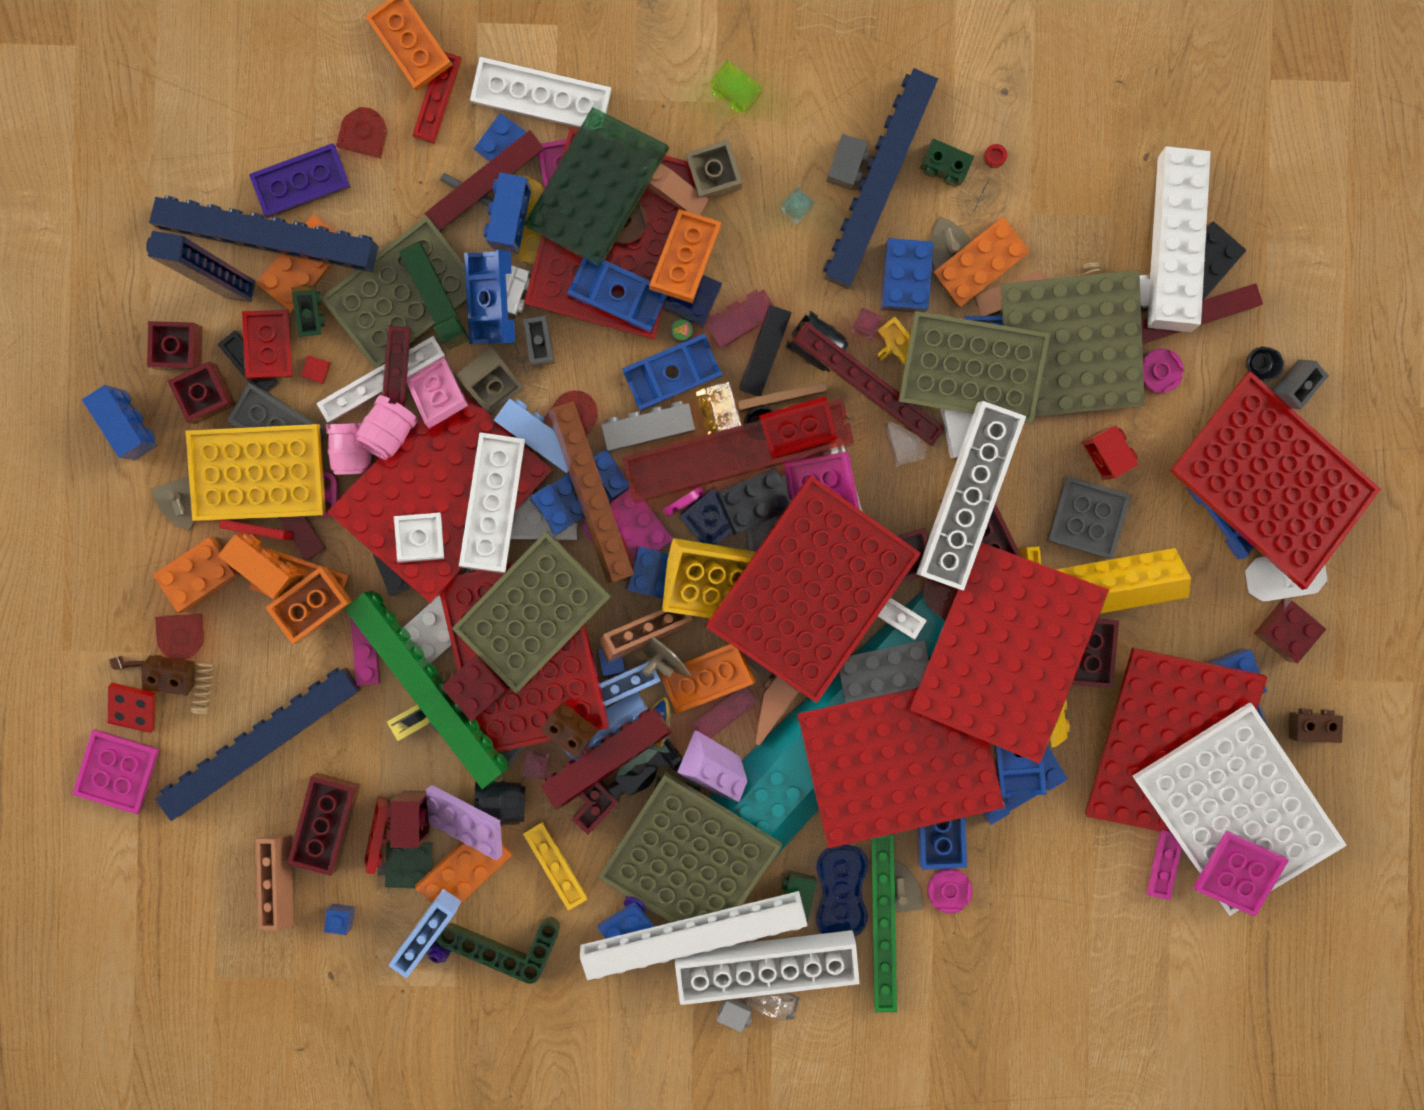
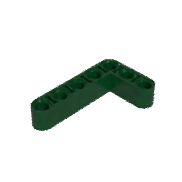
M418 241L400 250L399 254L435 322L433 327L441 343L451 350L469 341V336L421 243Z
M553 917L543 919L528 954L454 923H448L437 937V941L445 949L522 982L532 984L540 978L558 936L560 924ZM551 925L555 932L547 934L543 927ZM444 932H452L454 935V939H446L444 936ZM464 941H473L475 947L472 949L467 948ZM536 946H542V947H544L545 950H546V953H544V954H538V953H536L535 947H536ZM492 949L496 956L488 957L485 954V950ZM513 958L516 961V965H507L505 959ZM534 967L537 973L530 975L526 972V968Z

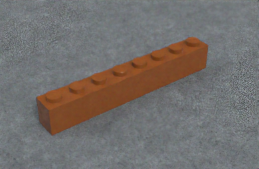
M572 401L553 407L548 411L606 581L611 583L632 576L634 573L575 402Z

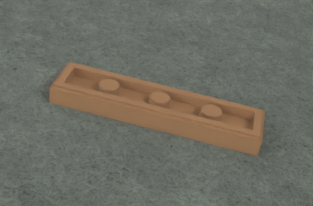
M822 382L740 400L737 403L738 411L741 412L757 406H768L826 393L827 386L826 383Z

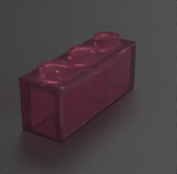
M757 289L746 295L747 300L742 303L736 301L727 307V312L722 315L718 312L707 319L709 323L706 324V328L719 350L762 325L769 304L773 305L764 289L760 292Z
M748 687L729 693L691 722V726L695 731L711 739L755 706L758 700Z

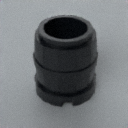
M811 310L808 315L802 318L791 334L795 338L805 322H808L843 350H846L849 344L846 341V337L837 331L835 327L819 319L818 315ZM793 340L786 342L785 348L792 353L798 354L808 364L821 371H830L829 368L793 342Z
M501 781L493 782L481 789L478 783L475 782L474 807L500 820V826L520 824V822H524L525 786H521V783Z

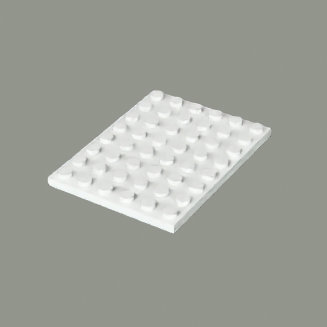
M1251 703L1246 704L1133 775L1135 781L1200 874L1226 830L1287 857L1289 861L1272 890L1347 846ZM1220 902L1229 916L1239 911V909Z

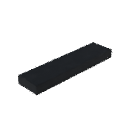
M769 304L740 383V391L756 396L762 395L791 317V311Z

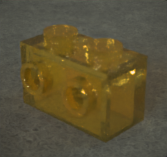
M729 382L707 387L696 392L697 404L701 408L703 424L708 431V435L741 426Z

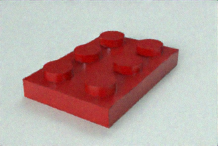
M289 310L242 311L246 380L293 378Z
M826 396L759 415L771 458L838 439Z
M377 796L367 843L364 867L365 872L368 874H375L376 868L381 867L383 854H381L380 848L381 845L385 846L387 832L385 825L391 821V818L387 817L388 802L387 798Z

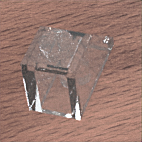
M892 421L884 424L896 467L925 459L924 454H927L924 441H920L919 436Z
M789 992L746 997L744 1004L776 1021L791 1020L795 1017L799 997Z

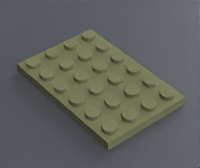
M428 216L377 254L373 272L357 269L321 297V300L375 369L385 364L388 325L411 327L410 345L435 325L399 254L400 250L419 241L454 309L456 310L467 301L465 264Z
M914 311L898 401L974 414L978 402L985 401L1026 416L1024 422L1033 424L1050 333Z
M545 531L452 629L515 693H518L596 614L612 595L548 531Z

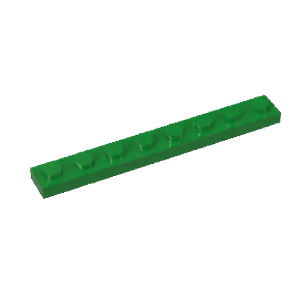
M894 834L871 839L875 1012H897Z

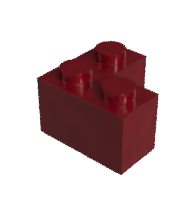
M600 781L580 795L585 804L573 815L572 821L589 835L619 803L620 797L615 799L608 790V786L603 781Z

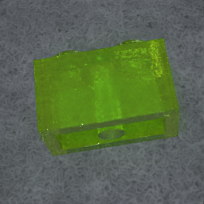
M728 59L710 80L712 93L720 99L725 98L729 101V106L738 113L741 111L746 114L762 94L763 87Z

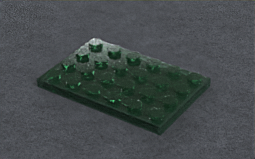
M592 107L524 226L600 267L669 150L668 145Z

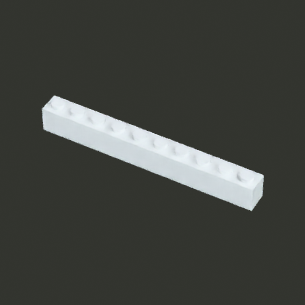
M797 891L580 945V960L587 980L600 979L607 975L621 974L627 970L645 968L656 963H666L672 959L685 958L700 952H710L717 948L731 947L745 941H755L758 938L769 935L775 936L782 932L799 930L807 926L806 915L800 893Z

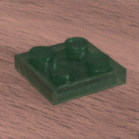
M387 841L385 887L415 888V885L432 870L433 842H423L419 848H390V841Z

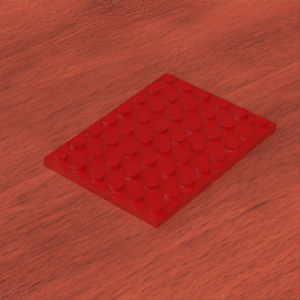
M569 128L524 305L655 340L664 303L651 332L648 333L630 325L629 322L567 296V292L578 272L585 251L644 279L652 280L679 208L639 184L640 177L653 158L671 169L692 187H695L688 161ZM617 198H630L641 204L646 212L647 225L645 233L634 243H614L603 230L602 216L604 210L611 201ZM622 215L618 223L627 227L631 219ZM615 286L611 293L613 297L621 298L624 296L625 291L621 286Z
M1251 371L1242 377L1169 470L1302 590L1310 586L1381 490Z
M463 391V396L468 404L467 407L431 428L426 426L420 415L416 419L418 420L417 424L413 429H410L404 444L399 447L396 453L387 460L378 458L327 511L334 520L430 604L463 569L459 567L479 433L516 438L512 433L495 422L489 413ZM525 445L515 512L553 472L551 467ZM441 513L444 559L398 563L394 516Z
M809 475L712 614L705 627L817 703L921 553L816 478Z
M981 542L964 591L960 589L957 591L910 710L1040 764L1108 596L1109 589Z
M515 562L507 563L506 572L515 564ZM477 570L460 574L439 594L458 671L477 654L452 628L504 575L503 573ZM586 624L518 693H515L510 688L480 717L475 719L483 734L492 740L493 747L497 752L552 741L540 730L551 713L562 702L598 730L610 727Z
M1132 647L1085 810L1086 816L1160 832L1162 830L1170 831L1135 781L1133 775L1246 704L1251 703L1258 710L1268 677L1255 672Z
M918 688L797 714L828 849L1005 808L990 744L911 711L910 708Z

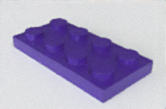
M334 143L249 174L266 218L351 188Z

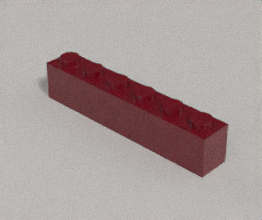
M650 708L644 710L638 715V720L633 723L629 721L619 728L621 730L614 736L609 734L601 740V745L596 748L592 746L582 753V758L577 761L573 759L563 766L564 770L558 774L553 772L545 777L544 780L546 782L540 786L554 809L562 808L672 734L659 711L656 709L651 710Z

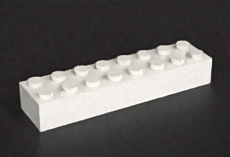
M1166 146L1158 156L1147 328L1193 332L1201 325L1211 151Z
M985 401L977 403L916 574L964 591L1026 416Z
M853 930L739 943L731 947L725 946L710 952H700L689 957L675 959L680 1005L860 984Z

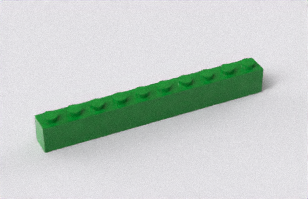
M373 590L363 592L344 609L481 789L493 783L510 769L505 757L493 747L492 740L479 729L478 722L476 720L471 721L441 688L446 682L440 678L436 667L426 660L423 650L410 639L409 632L397 622L396 615L383 604V599L378 593Z

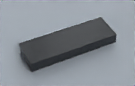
M234 330L217 345L245 377L243 338ZM276 378L247 380L267 392L279 384Z

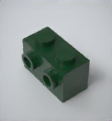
M933 138L919 169L924 170L923 173L927 176H938L944 179V182L948 185L961 186L974 156Z
M314 285L291 287L298 336L322 335L321 327H325L323 313L319 314L318 305L322 304L320 291H315Z

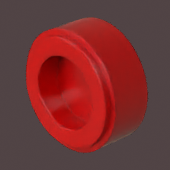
M1000 144L990 145L984 152V161L991 168L1002 166L1007 159V151Z

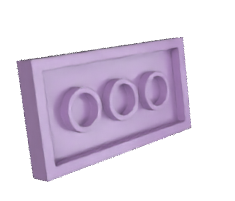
M433 785L426 789L428 820L432 827L447 833L449 836L460 840L467 846H471L495 860H498L503 855L500 820Z

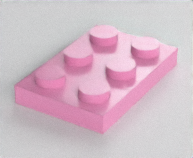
M444 357L407 378V385L428 428L468 406L454 374Z

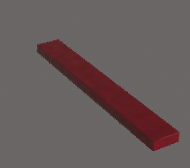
M805 322L793 339V342L929 446H933L945 429L915 404L899 402L898 391L810 323Z

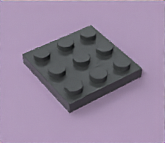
M1066 476L1047 541L1113 559L1131 495Z

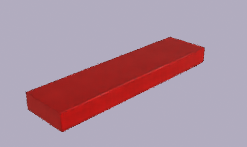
M447 52L445 54L453 65L429 82L412 134L414 138L433 144L436 142L462 61L460 56Z

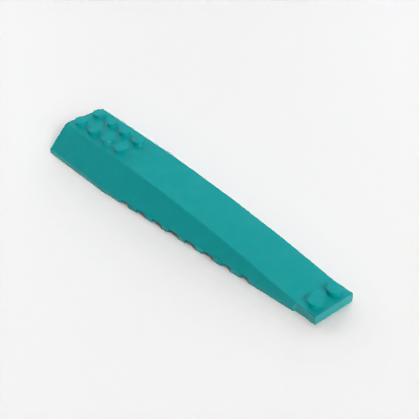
M932 580L905 606L927 620L915 640L886 623L877 634L871 637L853 655L924 640L930 661L958 589ZM839 673L817 703L807 697L801 705L794 709L786 719L765 737L759 746L756 745L743 759L742 764L747 784L739 802L722 798L714 793L709 797L782 842V847L776 856L819 810L797 714L845 703Z

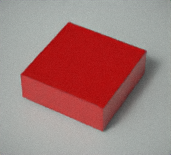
M308 355L301 377L324 384L331 363Z

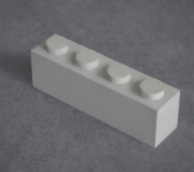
M684 401L670 404L671 408L663 410L662 406L649 409V413L643 415L640 414V411L627 414L628 418L619 420L618 417L606 419V424H601L608 452L694 432L695 426L689 403L684 404Z

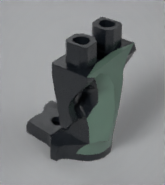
M666 738L662 748L652 746L621 767L616 775V780L609 785L608 790L615 799L624 793L628 796L634 795L648 788L653 783L657 769L661 765H666L678 772L683 757L669 739ZM683 776L688 784H695V782Z

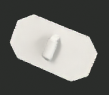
M1266 557L1255 558L1245 570L1248 593L1262 602L1315 594L1328 581L1326 566L1324 565L1310 586L1302 590Z

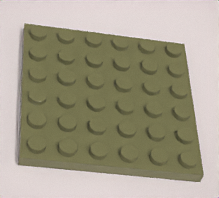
M1139 270L1000 284L1003 326L1050 333L1034 417L1145 406Z
M665 772L598 878L628 897L640 900L646 908L672 923L742 905L781 849L782 842L668 772Z

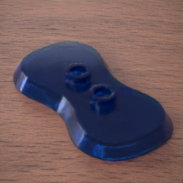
M842 845L829 849L826 848L818 857L816 870L822 885V900L817 910L816 924L822 934L853 930L855 937L863 932L866 927L868 913L862 898V885L867 875L869 864L864 851L856 846Z

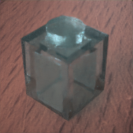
M797 187L782 204L781 210L798 225L812 209L814 202Z

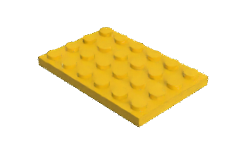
M320 424L185 431L192 521L326 515Z

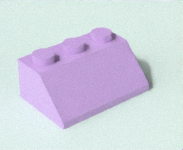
M694 731L677 773L722 798L739 802L747 784L741 757L704 734Z

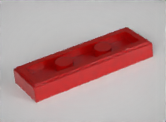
M220 520L219 525L221 529L279 540H292L293 536L292 531L233 520Z

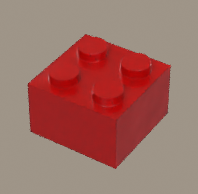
M1117 425L1105 428L1082 441L1103 480L1117 478L1139 465L1136 461L1138 459L1136 452L1133 448L1128 447L1125 441L1127 439L1126 435Z

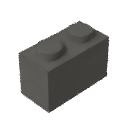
M842 134L826 182L849 190L852 189L854 184L858 185L862 172L858 171L860 164L866 163L869 150H866L868 142Z
M540 316L523 319L530 364L533 367L555 364L547 317Z
M1298 359L1272 391L1289 407L1302 409L1329 376L1317 361Z

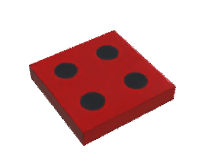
M111 682L108 686L107 723L152 733L155 729L156 692Z

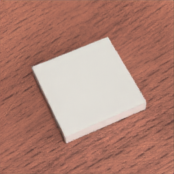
M441 513L394 516L398 563L444 559Z

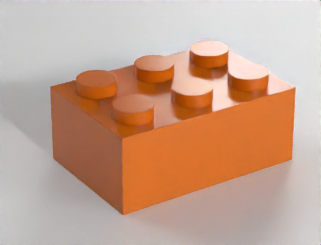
M246 533L234 534L218 556L270 598H279L299 580L301 575L297 573L298 569L290 562L284 563L279 559L280 554L270 547L268 549L261 544L262 540L259 537Z
M208 537L153 574V577L177 613L187 612L241 575L218 556L224 547L217 537Z
M324 566L319 567L265 608L290 642L296 644L342 612L353 601L330 569Z

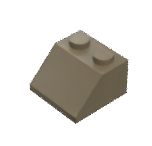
M729 140L685 153L699 197L721 196L742 189V180Z
M492 347L488 348L456 374L465 388L489 414L493 413L507 402L509 398H512L524 388Z

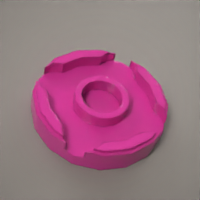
M1156 349L1143 357L1144 387L1154 393H1166L1175 389L1181 383L1184 366L1180 357L1175 352L1166 349Z
M701 486L664 508V513L669 517L703 496L704 491Z
M941 869L934 873L928 882V898L939 911L949 914L957 913L963 910L971 901L972 886L967 876L958 869Z

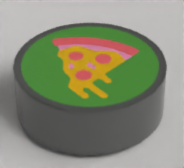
M677 319L673 322L671 335L675 340L685 342L692 337L693 326L688 320Z

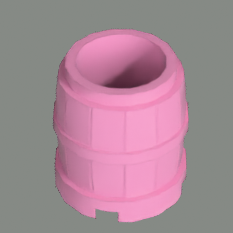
M379 395L374 402L375 406L363 419V423L356 434V442L375 456L387 460L404 444L410 429L415 427L418 420L415 419L416 416L399 403L390 404L388 403L390 398Z
M362 423L326 424V434H329L327 453L329 454L330 468L333 470V474L365 473L373 465V454L356 442V434Z

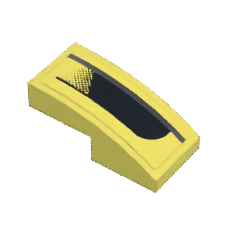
M418 705L387 721L397 741L428 725L430 722Z

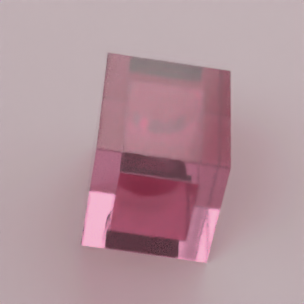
M862 307L850 332L871 341L883 316Z
M528 750L522 776L544 780L547 776L551 754Z

